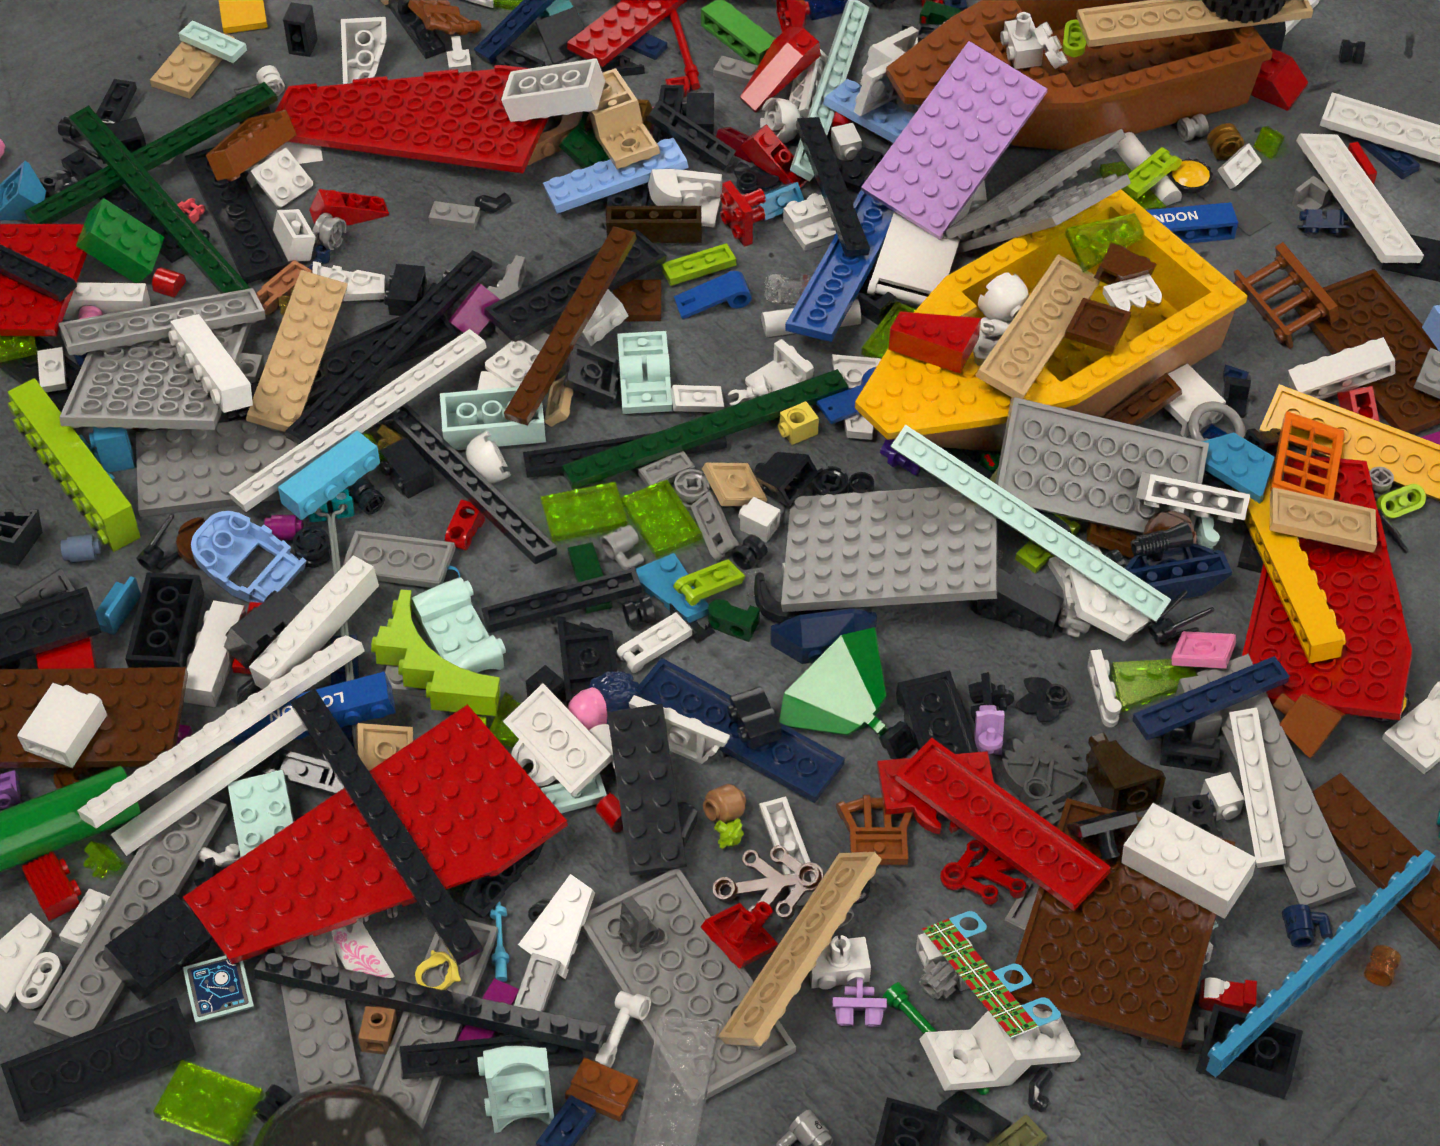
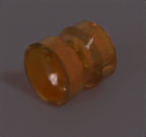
M1377 945L1373 947L1370 955L1371 962L1367 963L1364 976L1375 985L1390 986L1395 977L1394 970L1398 968L1401 961V955L1391 947Z

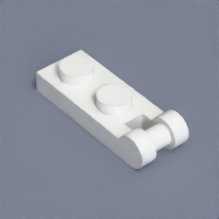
M675 612L621 645L617 649L616 655L622 661L628 663L627 667L632 673H637L645 664L692 636V629ZM639 650L641 653L635 656L633 653Z
M1091 650L1087 667L1100 716L1105 726L1115 727L1119 721L1122 705L1119 700L1114 699L1116 689L1114 682L1109 681V662L1104 660L1101 650Z

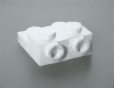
M811 194L807 200L801 202L791 201L784 207L783 222L804 251L832 242L836 235V230L822 194Z

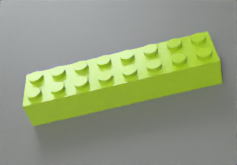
M34 378L7 391L11 401L7 403L13 416H16L13 419L15 427L19 433L24 431L28 445L31 448L35 447L37 449L36 453L42 464L47 463L49 465L48 469L54 480L59 479L61 481L60 486L65 495L73 497L72 502L77 511L85 513L84 518L91 529L96 528V534L103 545L108 544L111 550L115 552L140 539L141 536L132 505L71 426H61L59 418L61 412L37 380Z

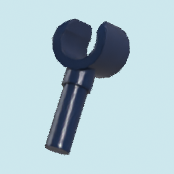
M318 245L316 247V258L313 261L321 264L328 263L330 261V249L323 252V245ZM313 262L308 266V268H309L310 270H312V271H313Z

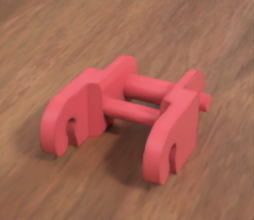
M193 198L177 204L184 214H189L188 218L193 224L199 221V217L205 212V206L196 205Z

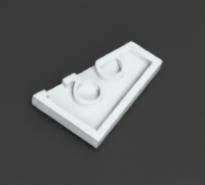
M313 261L314 274L348 283L343 301L384 299L386 290L385 275L361 270L349 272L335 265L332 268L321 266L319 262Z
M570 874L518 945L531 955L533 952L559 960L561 965L558 975L566 979L569 971L567 968L571 956L575 953L578 945L576 942L581 927L586 922L595 892Z
M32 913L0 939V1008L6 1013L12 1005L17 985L32 960L43 952L52 936L51 930Z

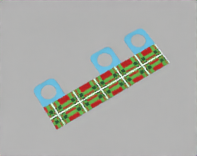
M967 911L922 928L923 932L1010 1038L1061 1017L1060 1011L1048 998L1042 997L1020 1005L1010 992L1031 984L1032 979L1019 964H1010L992 971L965 938L987 929V925L977 913ZM965 917L974 918L978 921V928L975 930H965L960 926V920ZM1009 970L1019 971L1023 975V981L1018 984L1009 983L1005 980L1004 974ZM1037 1004H1045L1052 1009V1015L1048 1018H1039L1033 1013V1007Z

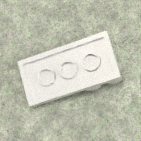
M1440 682L1436 683L1427 699L1388 729L1382 737V740L1423 774L1440 762Z

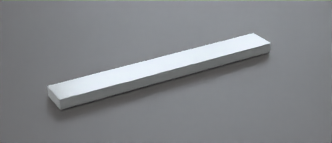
M292 708L111 834L127 856L305 732L306 728Z

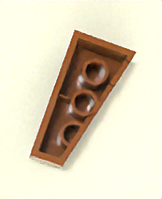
M286 110L251 117L206 154V157L217 181L223 179L233 181L239 178L242 172L249 169L297 134Z

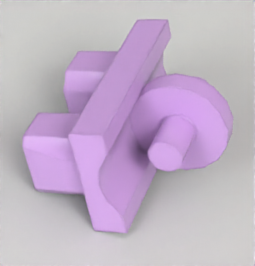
M982 705L979 707V711H976L974 741L978 752L988 751V754L1002 755L1005 715L1004 711H997L995 705Z
M856 978V986H845L844 994L856 995V998L833 997L832 1010H835L837 1026H853V1011H865V1026H881L883 1011L887 1008V998H863V996H874V987H863V978Z

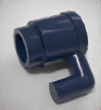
M1304 904L1291 905L1282 911L1287 937L1290 939L1293 947H1306L1314 943L1315 931L1313 923L1319 924L1322 939L1333 937L1329 916L1326 913L1311 912L1310 907Z

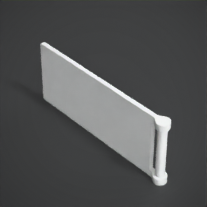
M975 193L951 226L969 214ZM894 212L868 286L867 294L875 295L877 293L884 295L890 292L896 296V299L921 305L927 298L926 296L878 284V282L882 281L930 294L949 275L960 242L959 237L956 236L948 239L945 233L939 240Z

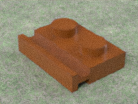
M584 1057L571 1081L569 1089L565 1092V1099L572 1095L594 1108L596 1112L620 1122L624 1111L627 1109L639 1086V1080Z

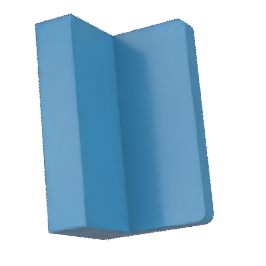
M794 182L764 193L766 202L759 205L765 211V220L782 214L784 207L789 202L804 201V197L798 182Z
M130 576L125 584L116 582L95 613L101 631L115 635L141 597L135 577Z

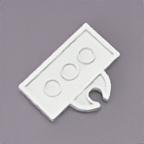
M543 683L503 721L519 738V741L513 747L512 757L522 768L527 763L531 762L534 764L532 772L528 775L538 787L549 785L557 779L575 797L613 760V756Z

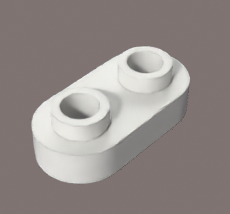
M44 952L37 955L30 963L16 988L17 999L23 1007L28 1009L37 1008L48 998L62 973V965L57 955L51 952ZM46 969H52L48 973H43ZM38 993L36 996L29 998L31 994Z

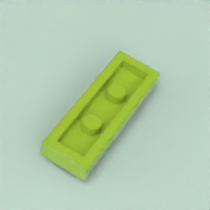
M725 243L667 261L661 265V271L670 286L736 266V257L728 244Z

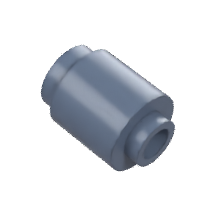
M93 534L71 536L67 537V540H61L63 560H70L71 563L96 560L97 554H101L99 538L95 539Z

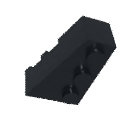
M5 509L4 513H0V562L19 566L43 533L38 509H30V513H14L13 509Z
M997 567V599L978 600L976 614L986 619H993L1008 624L1014 628L1018 627L1033 632L1038 636L1052 638L1058 624L1059 614L1063 608L1064 599L1036 583L1033 586L1018 579L1020 574L1014 571L1009 574Z

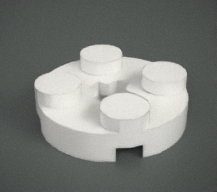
M1045 22L1034 29L1040 45L1043 46L1046 52L1045 55L1051 65L1056 69L1067 64L1068 60L1063 51L1059 52V49L1062 48L1057 36L1051 37L1053 32L1049 24Z

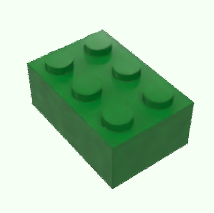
M103 198L89 211L76 246L132 282L139 283L153 271L164 237Z

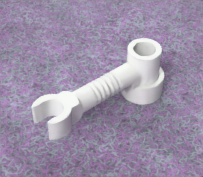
M624 991L618 993L615 999V1007L620 1009L613 1029H611L606 1043H603L599 1053L596 1055L595 1061L609 1068L612 1067L615 1061L617 1045L629 1018L634 1017L639 1020L646 1018L651 1006V999L641 994L632 995Z

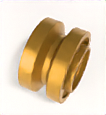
M1225 123L1215 127L1209 133L1207 144L1217 159L1227 160L1244 146V140L1235 125Z

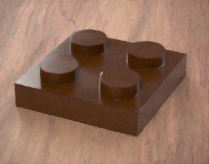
M661 279L632 280L613 290V295L623 304L628 314V317L623 322L661 321Z
M1083 298L1065 331V338L1114 353L1130 321L1131 312Z

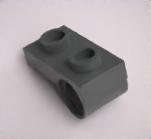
M630 896L622 901L618 935L625 946H630L635 954H637L657 939L659 930L650 921L649 916L635 899Z

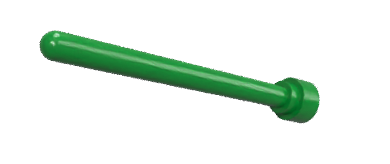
M900 982L893 984L887 989L882 998H887V1004L891 1008L901 1009L923 1034L925 1032H938L908 1001V991ZM989 1087L974 1088L980 1095H986L989 1092Z

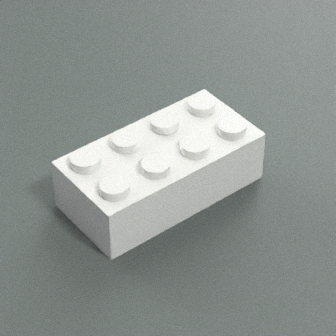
M597 58L511 71L501 101L510 122L548 118L556 115H569L583 111L590 112L598 109L605 78Z
M1152 803L1125 842L1121 863L1225 919L1252 878L1257 858Z

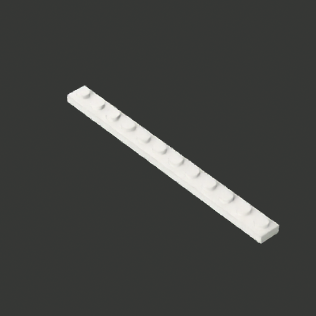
M467 330L229 492L231 499L247 512L278 491V486L356 431L364 432L487 348L485 340L472 330Z
M346 635L336 639L333 644L324 650L316 652L313 657L293 667L290 672L281 678L273 680L258 693L250 695L247 700L238 706L230 708L215 721L204 725L203 729L190 737L184 738L180 744L169 751L161 753L155 760L146 766L138 768L123 781L115 783L100 796L89 800L86 805L77 810L80 818L91 826L98 828L363 653L362 642Z

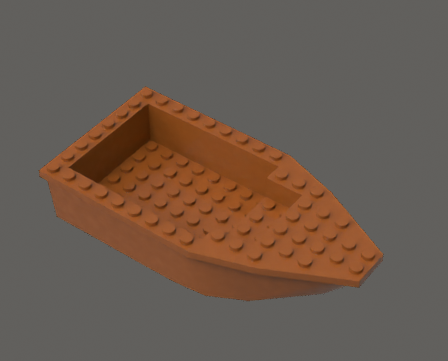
M981 0L951 17L886 67V75L904 104L916 105L920 108L968 41L1014 68L1012 61L1007 58V48L1005 45H1002L1000 35L1001 31H1004L1005 21L1017 20L1016 16L1018 13H1029L1035 28L1047 22L1053 32L1051 37L1057 36L1063 46L1065 25L1070 20H1078L1076 17L1078 9L1147 0ZM1253 26L1088 47L1086 42L1083 55L1070 57L1065 54L1068 63L1056 69L1051 65L1045 55V50H1043L1041 66L1016 69L1047 88V94L1010 144L1014 146L1064 150L1120 129L1124 133L1132 132L1137 134L1178 123L1179 119L1187 117L1191 119L1197 114L1207 115L1246 104L1249 101L1262 62L1270 60L1273 52Z

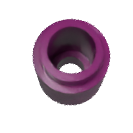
M294 514L272 515L271 518H265L264 525L270 528L272 534L280 541L293 540L294 535L303 529V520L298 519Z

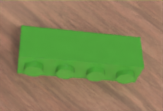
M715 0L701 8V26L748 63L759 66L773 40L776 38L772 37L762 27L756 25L746 15L739 12L732 4L725 0Z

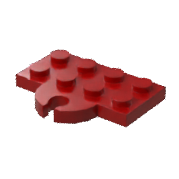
M988 751L955 754L994 782ZM911 758L877 761L885 815L913 812L917 822L924 829L940 834L941 823L936 818L942 814L895 780V774ZM951 821L949 830L953 833L960 829V827Z

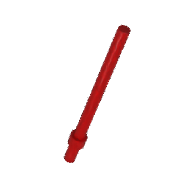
M674 8L669 16L685 65V76H688L692 89L698 90L700 88L699 72L697 66L693 64L677 9Z

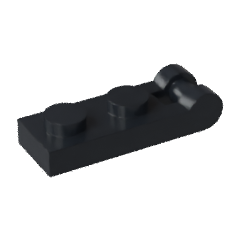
M120 79L113 80L96 112L106 125L121 121L137 90L136 82Z

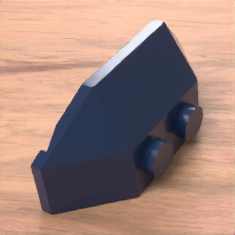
M1194 543L1192 547L1169 548L1167 551H1164L1161 561H1154L1152 554L1144 557L1134 555L1124 568L1170 598L1171 601L1184 590H1187L1188 594L1183 599L1202 596L1232 575V570L1223 551H1214Z
M845 609L799 615L785 620L780 625H772L770 643L772 647L801 664H813L841 635L873 627L876 628L877 614L876 612H867L859 609Z

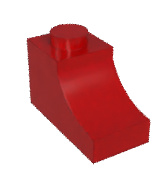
M1373 386L1337 392L1341 408L1380 422Z

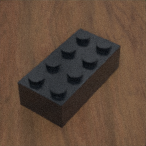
M146 573L125 658L128 668H187V658L192 651L204 598L200 575Z

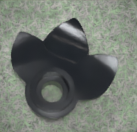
M740 162L734 170V174L737 177L736 186L745 193H751L759 188H772L779 181L778 176L769 175V173L758 166L750 168L743 162Z
M66 170L54 171L49 176L39 178L46 190V198L80 181L77 178L71 177V172Z
M1029 677L1023 680L1029 693L1016 703L1017 708L1022 712L1036 714L1038 722H1049L1058 716L1059 710L1068 706L1070 694L1061 684H1051L1047 679L1041 677Z

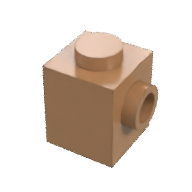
M378 1005L375 1007L365 1006L358 1037L361 1052L387 1054L398 1025L395 1009Z

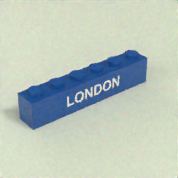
M1231 202L1146 210L1186 244L1235 239L1238 220Z
M385 671L316 689L340 727L356 725L363 721L383 718L386 715L396 713L392 685ZM308 692L299 694L231 740L239 746L291 710L290 702ZM306 730L295 739H303L310 735Z

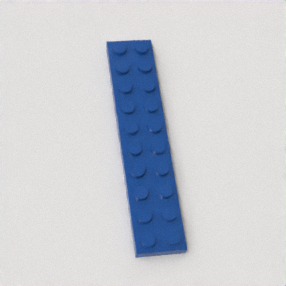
M860 191L853 206L870 247L869 255L845 257L836 233L786 321L785 331L830 342L833 341L881 252L894 214L893 210Z

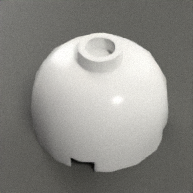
M769 98L766 100L762 111H765V116L760 118V128L767 124L783 144L791 141L798 133L796 128L797 118H802L798 108L790 100L781 98Z
M1004 273L997 276L986 286L988 292L985 296L980 295L978 307L990 320L998 319L1006 323L1011 322L1028 299V289L1017 274Z
M485 431L472 439L468 444L466 450L467 462L489 483H496L510 477L511 474L509 471L504 472L502 466H508L495 441H488L487 437L491 436L490 433Z

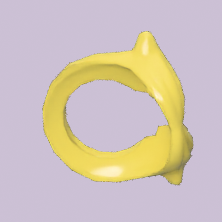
M432 950L431 957L417 967L415 972L416 982L422 986L429 987L422 981L423 973L427 969L447 961L449 968L444 982L437 987H431L446 990L453 982L461 981L458 966L446 952H435Z

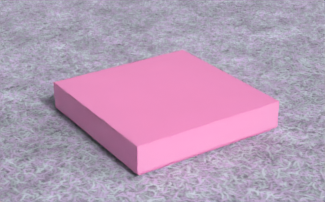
M1183 631L1171 657L1172 666L1227 668L1236 645V635Z

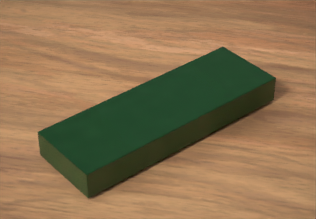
M593 542L567 548L577 583L603 576ZM612 601L586 607V613L612 608Z

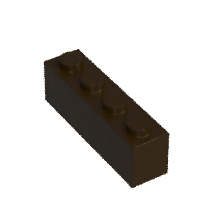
M607 206V237L613 227H618L629 231L637 229L652 243H702L701 206Z

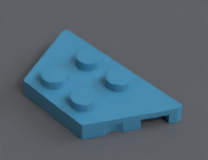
M1236 433L1202 441L1209 443L1204 470L1236 490L1250 494V498L1260 504L1263 501L1264 491L1268 485L1275 457Z

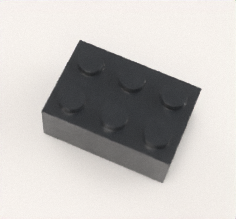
M174 893L106 944L102 959L139 1001H142L182 970L183 967L208 950L212 936L199 919Z
M1214 1004L1196 1072L1214 1077L1206 1070L1210 1059L1207 1056L1208 1052L1215 1043L1220 1042L1222 1044L1227 1039V1034L1234 1025L1239 1024L1241 1026L1246 1021L1247 1013ZM1273 1022L1216 1078L1285 1099L1291 1084L1303 1031Z

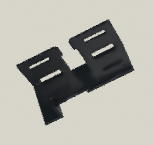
M670 603V615L676 612L683 619L681 613ZM685 620L692 629V637L696 643L715 633L711 628L710 622L708 627L705 624L704 629L697 620L690 623Z

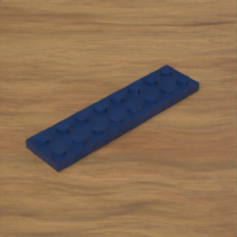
M664 658L658 661L637 688L640 690V698L654 704L662 703L664 708H671L678 714L690 719H698L709 727L729 734V740L724 747H719L720 751L813 803L818 800L845 763L844 757L780 723V740L750 749L747 743H742L739 738L737 722H732L729 717L727 706H730L731 695Z

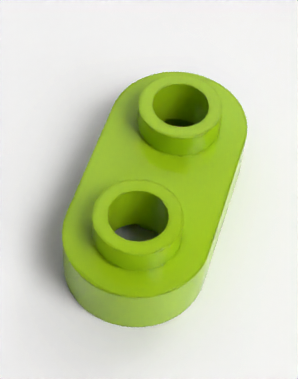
M1075 19L1068 21L1065 25L1062 50L1070 57H1078L1085 52L1086 40L1078 20Z
M1406 485L1381 495L1376 502L1377 509H1381L1387 519L1396 518L1421 508L1425 504L1426 494L1420 485ZM1408 494L1411 496V502L1408 501ZM1386 502L1390 505L1389 510L1386 508Z

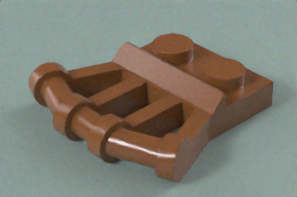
M447 0L409 1L408 7L423 20L427 30L433 31L436 29L448 35H453L454 33L466 35L469 32L478 33L481 30V23L478 20L470 21L460 14L459 7L451 6Z
M863 795L862 798L847 803L844 801L836 803L838 815L843 819L850 834V853L875 852L882 859L879 865H908L907 829L911 819L914 817L913 812L904 813L900 826L892 827L891 814L885 815L882 798H871L870 795ZM863 809L864 827H857L851 813ZM871 809H883L884 827H872Z

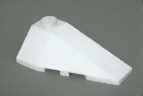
M386 17L341 19L343 84L353 83L354 79L374 78L387 40Z

